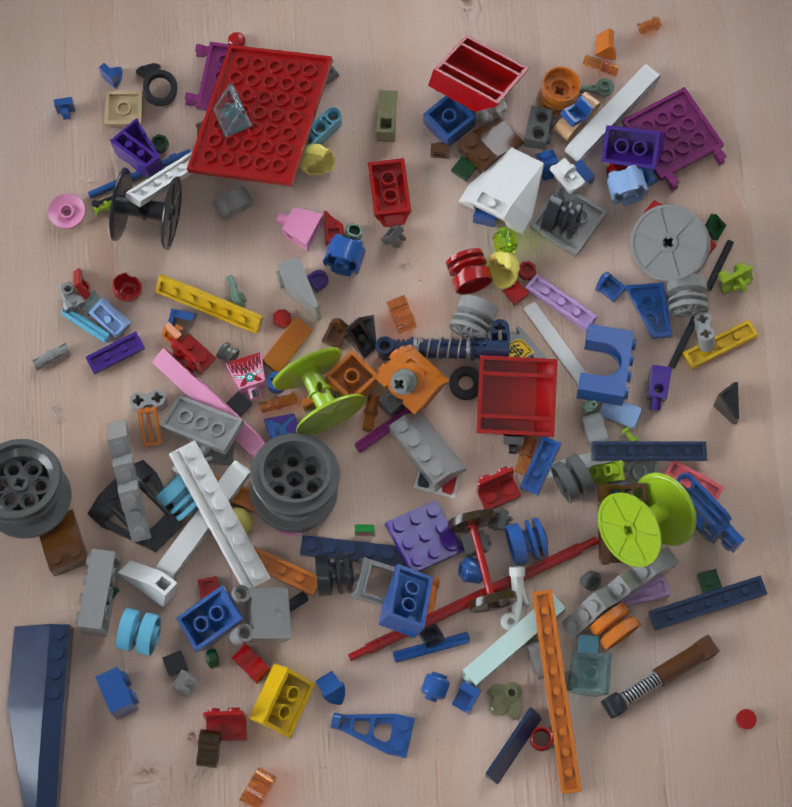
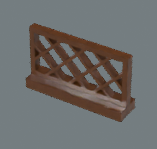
M646 483L597 484L598 511L602 501L611 495V489H620L623 493L629 494L634 488H641L639 499L647 505ZM598 527L600 563L602 565H610V563L622 562L616 557L612 558V553L604 543Z

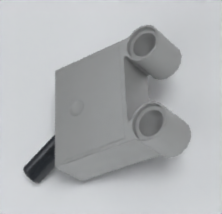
M242 584L228 591V594L235 606H239L242 603L245 604L246 624L231 630L229 635L230 641L234 645L240 646L244 643H277L292 639L290 613L308 602V595L302 591L289 599L288 588L247 587ZM236 592L241 595V599L236 596ZM239 631L243 633L244 639L239 636Z

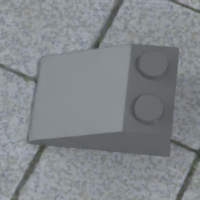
M299 256L277 264L279 271H276L280 288H284L286 294L316 320L321 319L318 303Z

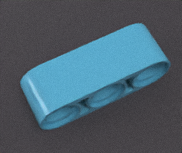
M331 107L313 122L308 141L312 142L311 144L322 145L341 127L342 117L340 110ZM331 117L337 118L336 120H330ZM318 129L324 130L321 133L317 132Z

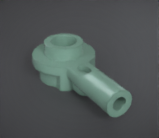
M603 78L595 85L581 86L579 93L596 92L597 95L608 96L614 91V84L610 79Z
M233 275L227 276L226 280L231 289L232 301L238 306L246 307L245 302H247V299L243 292L239 293Z
M594 400L582 402L583 406L580 407L585 414L598 410L597 405L599 403Z

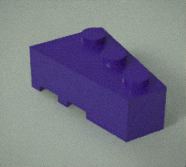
M137 118L110 140L115 154L147 179L164 169L159 154Z

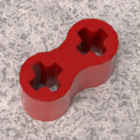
M244 644L231 657L256 684L271 671L270 667L247 644Z

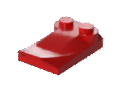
M405 159L368 162L374 216L381 222L383 227L405 225L408 216L412 212Z

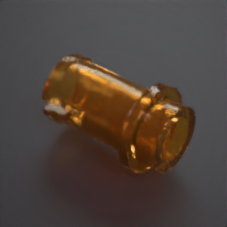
M652 16V19L637 24V27H640L638 31L641 35L654 29L659 30V27L662 26L658 16Z

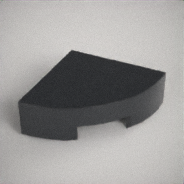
M157 63L140 66L135 72L137 75L145 78L151 71L160 70L161 66Z

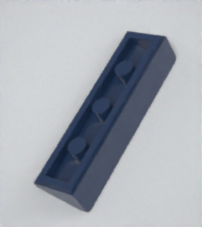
M532 707L528 709L485 773V777L496 784H499L542 719Z

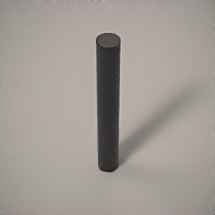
M727 240L707 281L708 291H712L718 278V273L721 272L734 242L731 240Z
M694 316L691 317L668 364L669 367L675 369L695 328Z

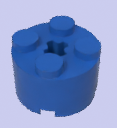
M335 234L334 238L329 242L323 264L325 266L328 264L332 272L342 276H351L352 273L357 275L365 255L363 242L358 239L345 238L341 234Z

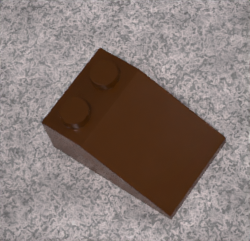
M499 117L475 129L459 141L458 151L476 166V170L481 175L511 147L517 150L524 144V141Z
M71 509L68 510L64 519L54 529L39 536L49 570L53 576L86 565L88 552L74 511Z

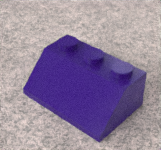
M606 125L601 162L626 166L637 165V167L656 169L663 153L666 132Z

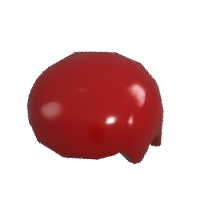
M124 272L117 275L113 280V292L121 301L133 302L142 293V284L136 276L132 277Z

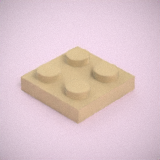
M106 91L105 127H126L136 118L142 126V91Z

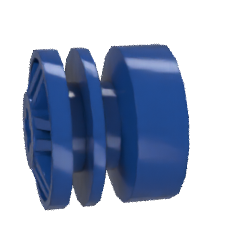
M537 517L532 518L533 527H531L528 520L524 521L525 530H521L518 523L505 526L507 543L516 566L529 562L528 553H532L535 560H539L538 550H540L543 558L549 556L546 532Z

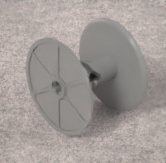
M665 204L648 210L637 220L630 237V249L637 266L648 276L664 282L678 280L691 273L697 274L706 264L710 253V236L706 226L693 212L679 205ZM669 241H672V244H673L672 247H669V246H670V245L668 244Z

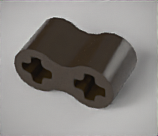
M206 729L200 730L196 759L197 766L217 768L222 732Z

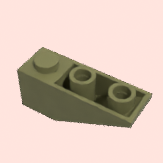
M380 90L376 125L377 141L395 142L398 91Z

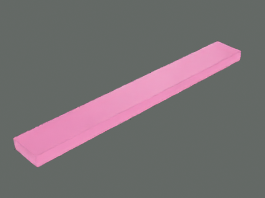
M163 348L152 362L192 400L242 419L167 348ZM246 422L235 439L253 457L267 442Z

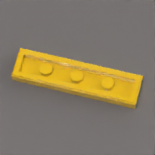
M748 319L716 335V347L712 351L704 352L700 350L699 345H696L684 351L682 355L690 369L693 370L757 338L758 333Z

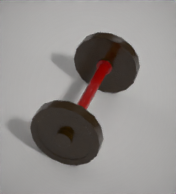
M492 509L467 512L448 521L450 532L461 533L471 531L487 594L468 602L470 613L496 611L517 602L515 591L494 593L478 530L496 521V514Z

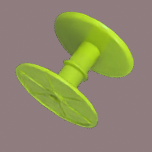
M330 347L309 353L287 365L273 379V386L279 390H288L305 385L309 392L308 398L312 399L316 406L315 410L299 422L296 428L297 433L313 435L326 431L352 417L366 403V398L362 394H349L334 399L329 391L330 385H326L322 377L341 359L342 351L339 348Z
M649 473L637 482L646 483L647 505L639 499L641 488H634L633 495L614 493L607 496L599 507L598 527L601 537L611 553L627 565L633 567L648 566L658 557L661 544L679 546L689 541L694 534L696 511L691 497L678 481L663 473Z

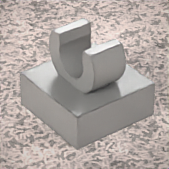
M181 670L172 688L191 697L200 679Z

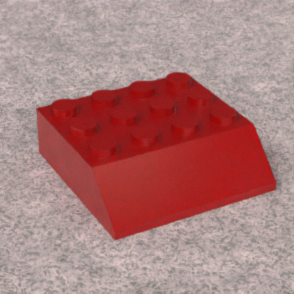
M465 35L433 69L428 86L477 112L497 107L528 72L529 68Z
M480 355L476 434L554 437L558 359Z

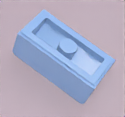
M105 297L100 299L88 312L115 338L131 324V321Z
M623 401L622 406L602 403L599 412H601L603 418L634 429L642 408Z

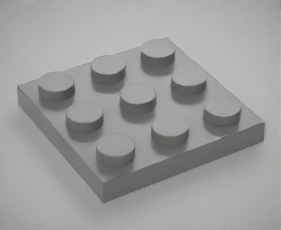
M560 183L553 193L565 196V206L568 205L571 199H574V209L579 201L583 202L582 219L572 239H566L568 232L566 229L563 236L560 237V227H556L552 234L540 230L549 199L534 218L529 228L577 257L607 215V211L577 192L569 194L562 183Z

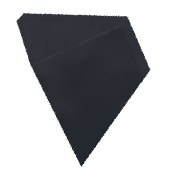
M374 315L358 317L344 329L345 339L363 358L376 349Z
M733 382L720 392L713 405L732 424H737L739 421L738 382Z

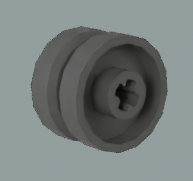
M574 453L566 457L565 464L558 461L550 466L557 487L568 503L571 504L579 500L580 493L587 496L595 491L592 477L578 454Z

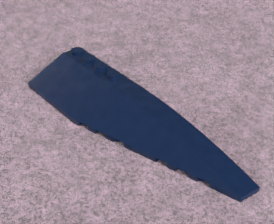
M70 624L14 626L7 706L23 807H60L74 628Z

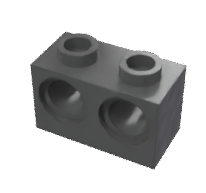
M531 106L524 138V147L545 150L546 145L551 143L552 133H549L550 127L554 128L555 117H552V109ZM543 118V119H545L546 121H545V122H540V121H538V119ZM535 135H541L542 138L538 139V138H535L534 136H535Z

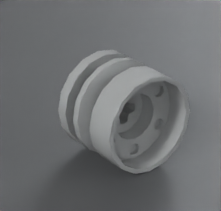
M691 273L684 278L667 281V294L670 296L668 299L669 313L676 317H692L700 312H708V296L705 294L708 290L707 278L701 274Z
M462 295L456 307L458 312L453 314V320L450 321L449 328L457 335L466 339L467 337H474L476 340H486L488 337L487 333L490 332L488 324L493 323L497 314V308L480 297Z

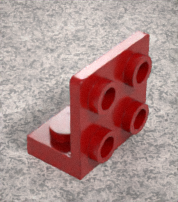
M190 333L180 342L173 337L169 339L173 355L180 361L183 359L187 363V368L193 373L196 371L201 375L216 360V357Z
M505 466L498 469L496 474L491 476L486 474L479 478L476 492L484 509H494L521 497V493L513 478V467L508 468Z
M239 707L228 708V711H220V708H209L208 712H203V717L206 720V730L222 732L221 741H247V716Z

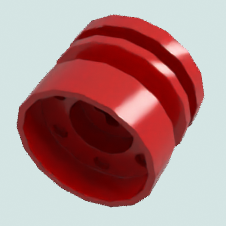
M480 248L460 251L452 255L445 262L450 276L453 277L452 283L456 294L466 295L480 291L493 281L489 267L485 266L487 262Z

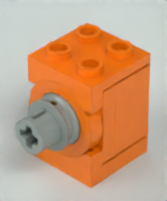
M411 344L395 349L389 356L391 360L379 367L377 370L379 374L375 377L384 387L388 386L395 397L402 399V404L414 415L425 409L449 382V379L444 374L442 375Z

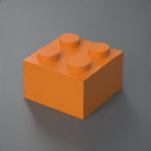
M353 350L325 375L326 383L340 397L349 394H362L366 396L380 383L375 379L378 374Z

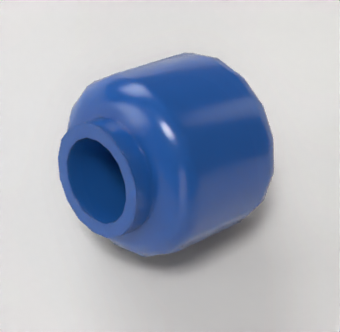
M466 557L459 563L458 576L461 577L463 582L480 584L483 581L478 558Z
M432 671V674L425 676L421 692L426 694L425 699L433 702H436L437 699L442 700L447 694L450 682L447 680V676Z

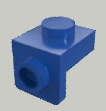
M580 96L575 104L564 108L560 115L573 127L586 121L593 111V107L583 96Z
M553 149L535 154L536 160L544 163L542 179L545 181L555 178L554 174L550 171V167L556 165L559 161Z

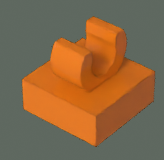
M168 322L163 326L161 336L171 345L169 339L173 337L180 342L183 335L182 330L185 328L180 323L173 326Z

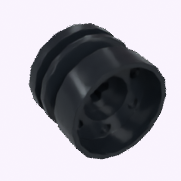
M552 193L540 230L552 234L556 227H560L559 236L562 237L566 229L568 230L566 239L571 240L578 230L582 219L583 202L579 201L574 209V199H571L568 205L565 206V196Z
M343 552L344 561L341 562L339 553H335V562L332 563L328 554L315 555L319 597L332 595L333 586L338 587L340 594H343L342 585H347L348 594L353 592L355 581L353 562L349 557V552Z

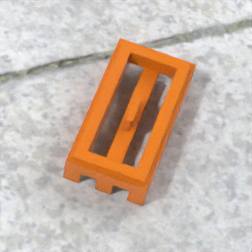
M157 407L137 409L143 446L149 447L163 444ZM150 412H153L158 441L154 439ZM143 413H146L151 442H147Z

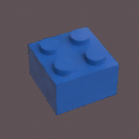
M445 96L423 114V123L441 142L451 146L475 127V116L466 106Z
M116 667L95 677L110 714L116 720L139 710L137 704L140 703L133 689L129 688L132 683L125 671H121Z

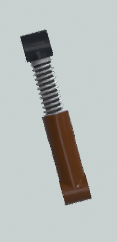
M708 634L689 648L654 668L652 674H649L643 680L641 679L640 682L637 681V684L634 683V685L620 693H612L600 703L609 717L614 719L625 712L633 701L639 700V697L642 698V695L645 696V693L648 694V691L651 692V689L654 690V688L660 687V685L664 687L695 666L709 660L718 654L720 650Z

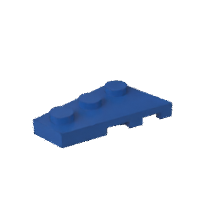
M664 282L627 285L625 289L651 338H671L672 329Z

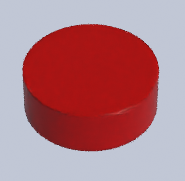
M743 709L738 712L735 721L739 728L749 730L755 726L757 718L752 710Z

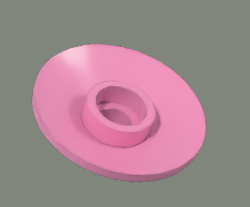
M62 194L54 198L50 203L48 216L55 226L62 229H70L80 224L83 220L85 206L83 201L76 195ZM66 212H71L69 216H65Z

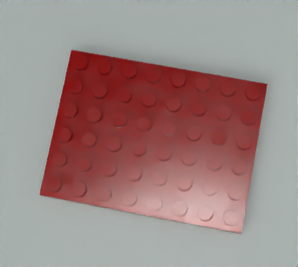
M229 44L187 166L188 173L293 187L333 63L332 56Z

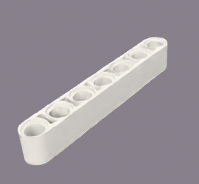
M645 64L568 144L565 153L577 162L579 160L583 161L605 138L606 125L617 126L655 86L661 75Z
M237 460L230 465L218 482L229 503H231L251 475V470ZM199 509L156 566L157 570L164 572L172 579H175L210 531Z

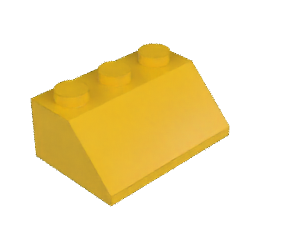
M273 664L248 719L280 735L291 738L315 683L288 667Z

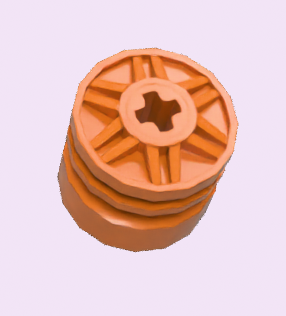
M557 66L551 68L546 72L540 87L539 102L541 106L552 109L554 115H560L564 108L573 105L581 89L579 76L567 67Z

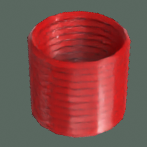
M546 727L534 729L530 738L532 747L537 751L549 749L553 742L552 732ZM539 731L547 733L550 737V743L544 747L536 745L533 741L534 734Z

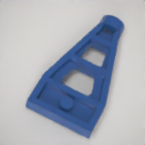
M334 712L330 728L340 730L385 754L406 758L415 718L399 714L342 715ZM341 719L344 720V724L342 726H340ZM356 721L370 723L367 735L354 730V723ZM377 724H390L392 726L389 741L383 742L373 735L374 727Z

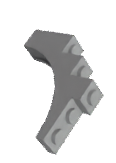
M126 420L106 423L107 440L118 484V494L132 543L150 539L151 532L140 492Z
M668 546L661 549L658 557L650 565L633 567L617 576L607 586L591 594L562 624L573 638L577 637L605 612L650 582L668 573L679 563L678 559Z

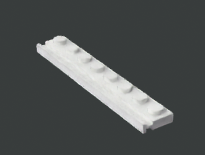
M194 440L171 452L169 456L240 585L256 587L269 580L270 576L196 441Z

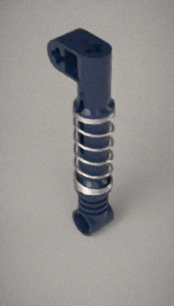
M497 319L491 324L490 340H476L474 337H467V339L463 337L461 339H454L453 337L450 339H444L443 337L434 339L430 337V339H424L421 336L419 340L418 337H411L405 342V339H402V341L397 339L396 341L390 337L383 336L376 341L375 347L378 357L384 361L391 360L389 356L395 349L409 344L427 360L428 358H435L437 361L438 358H446V361H448V358H456V361L459 359L474 361L475 359H480V355L510 357V329L507 321ZM499 330H502V340H499L498 337ZM385 346L390 347L387 351L381 350Z

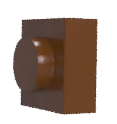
M443 142L431 143V158L449 159L450 145Z

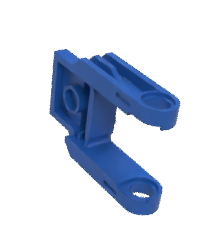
M689 473L680 474L676 481L680 483L682 479H688L691 482V487L685 488V490L691 497L695 507L696 530L708 542L715 544L720 539L722 541L721 545L727 551L736 552L745 539L730 524L729 521L732 518L729 513L693 475Z

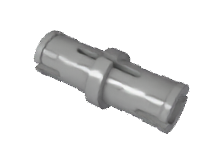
M64 343L57 348L47 350V353L33 359L32 362L38 371L51 363H56L58 359L71 352L67 344Z

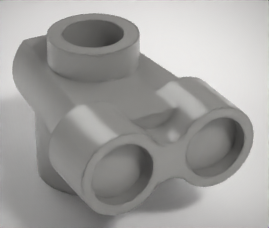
M70 281L59 285L58 289L63 301L62 306L66 313H71L77 308L86 306L85 299L78 294Z

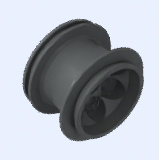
M289 433L269 440L256 453L251 465L250 494L252 503L263 521L277 530L299 533L311 530L327 519L337 501L340 470L334 453L325 443L310 435ZM295 463L297 466L290 467L289 464ZM307 471H314L315 474L309 475V474H307L306 472H307ZM278 473L281 477L276 478L272 475ZM313 488L317 491L314 493H310L308 490ZM277 491H280V492H282L283 494H282V495H279V494H277L276 492H277Z
M14 439L1 443L0 532L20 539L35 538L48 533L64 519L72 499L71 485L66 474L63 472L60 461L51 450L34 440ZM46 487L45 490L39 491L40 488ZM15 502L13 506L8 507L10 503ZM35 502L33 506L27 507L28 504Z

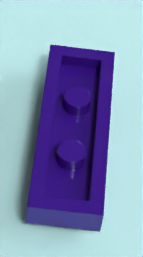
M135 331L85 358L94 375L145 350V347Z

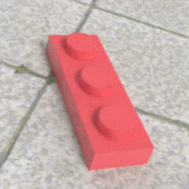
M671 461L664 474L676 480L680 474L689 473L718 500L724 489L722 485L679 461ZM688 479L680 481V484L686 489L691 487V482Z

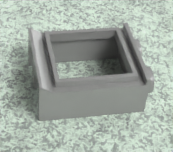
M366 557L358 559V563L362 564L360 573H357L354 581L357 582L356 590L350 593L349 597L382 607L383 598L365 593L371 567L394 573L395 567Z

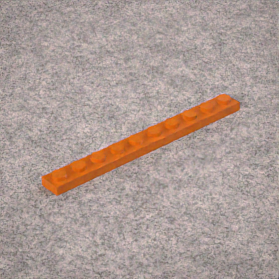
M552 589L531 592L561 794L582 792Z

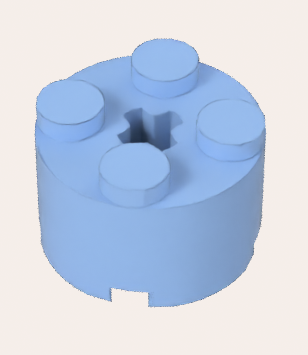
M631 165L626 170L613 171L608 174L607 185L614 205H618L617 203H622V206L631 205L641 201L645 193L646 196L649 194L643 171L638 169L637 165Z

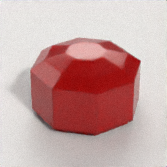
M233 32L229 35L228 44L245 46L246 39L241 32Z
M525 261L519 265L518 275L524 281L531 280L536 274V267L532 262Z
M278 309L273 314L274 324L278 328H287L291 324V314L286 309Z

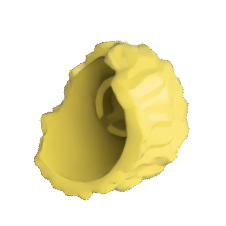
M310 144L305 147L299 167L301 171L308 175H323L333 171L336 157L332 150L323 147L321 144Z
M502 251L492 253L489 256L487 266L490 269L493 283L499 289L512 287L518 278V271L520 270L519 261L512 253Z

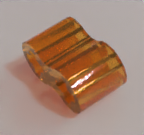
M405 295L386 301L398 334L417 328Z
M258 767L242 793L240 801L249 807H261L277 777Z

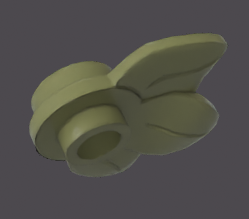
M510 682L506 685L498 683L489 688L487 694L494 698L490 705L491 714L501 715L507 712L509 717L515 720L523 708L520 700L523 694L521 686L515 682ZM510 689H514L516 691L515 696L509 695Z

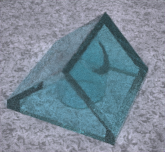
M229 83L213 108L225 137H229L252 126L233 84Z
M572 652L569 692L592 697L609 694L612 654Z

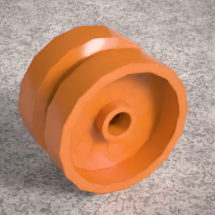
M625 602L605 612L589 627L594 636L605 634L601 638L600 644L606 651L618 645L641 626V623L635 616L625 619L630 612Z

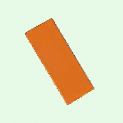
M295 317L263 358V364L273 371L280 372L311 334L312 329L301 319Z

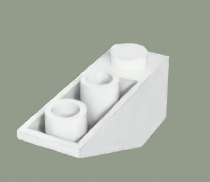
M130 560L118 572L119 576L163 608L176 595L177 582L157 569Z

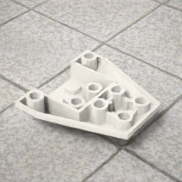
M511 147L467 186L459 203L473 210L479 208L505 221L508 228L523 235L533 217L544 163Z

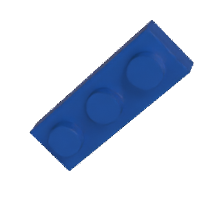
M542 437L520 485L521 490L536 496L539 495L550 471V466L553 464L560 449V442L548 437Z

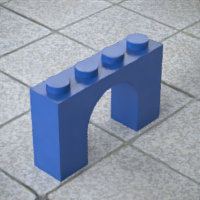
M594 324L588 325L584 349L611 355L618 362L619 369L608 376L581 372L576 398L622 406L623 400L628 399L629 394L626 382L630 383L632 374L628 369L629 366L632 367L634 355H631V350H635L637 340L633 339L634 331Z

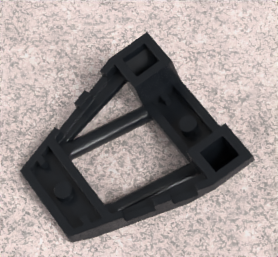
M144 460L135 463L139 487L165 515L150 529V539L134 543L156 553L183 526L181 520L178 521L176 519L177 511L174 514L170 513L173 508L172 503L164 507L156 499L157 494L146 483L151 480L158 493L164 489V486L157 472ZM115 478L97 496L87 514L101 528L131 540L129 531L110 521L115 515L128 528L125 514L118 507L121 501Z

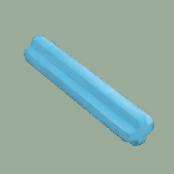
M63 308L61 311L65 318L100 341L106 343L110 339V334L75 310L71 313H66Z

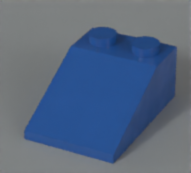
M397 564L381 608L378 625L415 638L425 627L433 577Z
M222 585L180 614L176 619L195 652L206 650L221 640L243 620V617Z

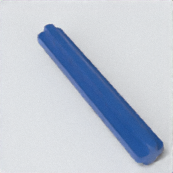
M467 632L446 637L445 641L426 648L423 643L393 652V658L395 662H401L468 644L470 637Z

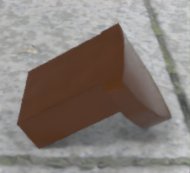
M340 318L332 319L322 338V343L340 349L345 340L344 329L348 325Z

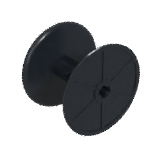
M123 168L117 177L111 200L109 231L112 241H118L123 235L128 216L141 217L143 221L147 219L161 221V244L165 250H169L176 235L181 211L182 183L180 177L176 176L171 180L164 202L151 200L138 207L125 198L126 192L132 189V177L129 169Z

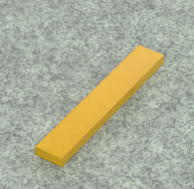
M161 274L159 276L155 290L156 293L252 333H259L263 315Z

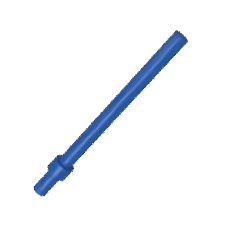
M187 149L178 154L173 153L169 155V158L162 160L163 166L171 165L190 153L191 150ZM138 171L131 173L132 181L143 177V175ZM116 180L89 191L90 198L114 189Z

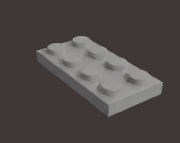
M178 395L160 427L165 431L190 441L195 440L200 445L226 455L245 422L243 419Z

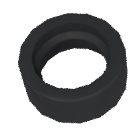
M166 70L151 71L143 81L145 99L155 106L163 107L169 105L177 95V81L175 77ZM156 78L166 79L170 83L171 91L164 98H156L150 93V83Z

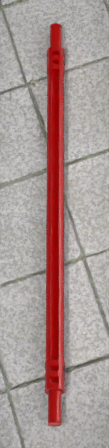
M595 536L581 544L576 543L526 567L525 576L523 577L524 581L582 554V551L597 545V537ZM511 576L492 583L494 593L511 588ZM485 587L427 614L424 628L469 608L468 602L487 595ZM393 630L366 643L364 647L349 653L348 657L350 661H353L368 653L371 655L408 637V635Z

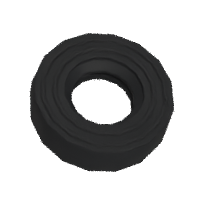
M461 366L455 369L449 379V387L452 394L461 400H472L477 397L479 371L470 366ZM467 376L473 380L472 388L465 390L459 386V380L462 377Z

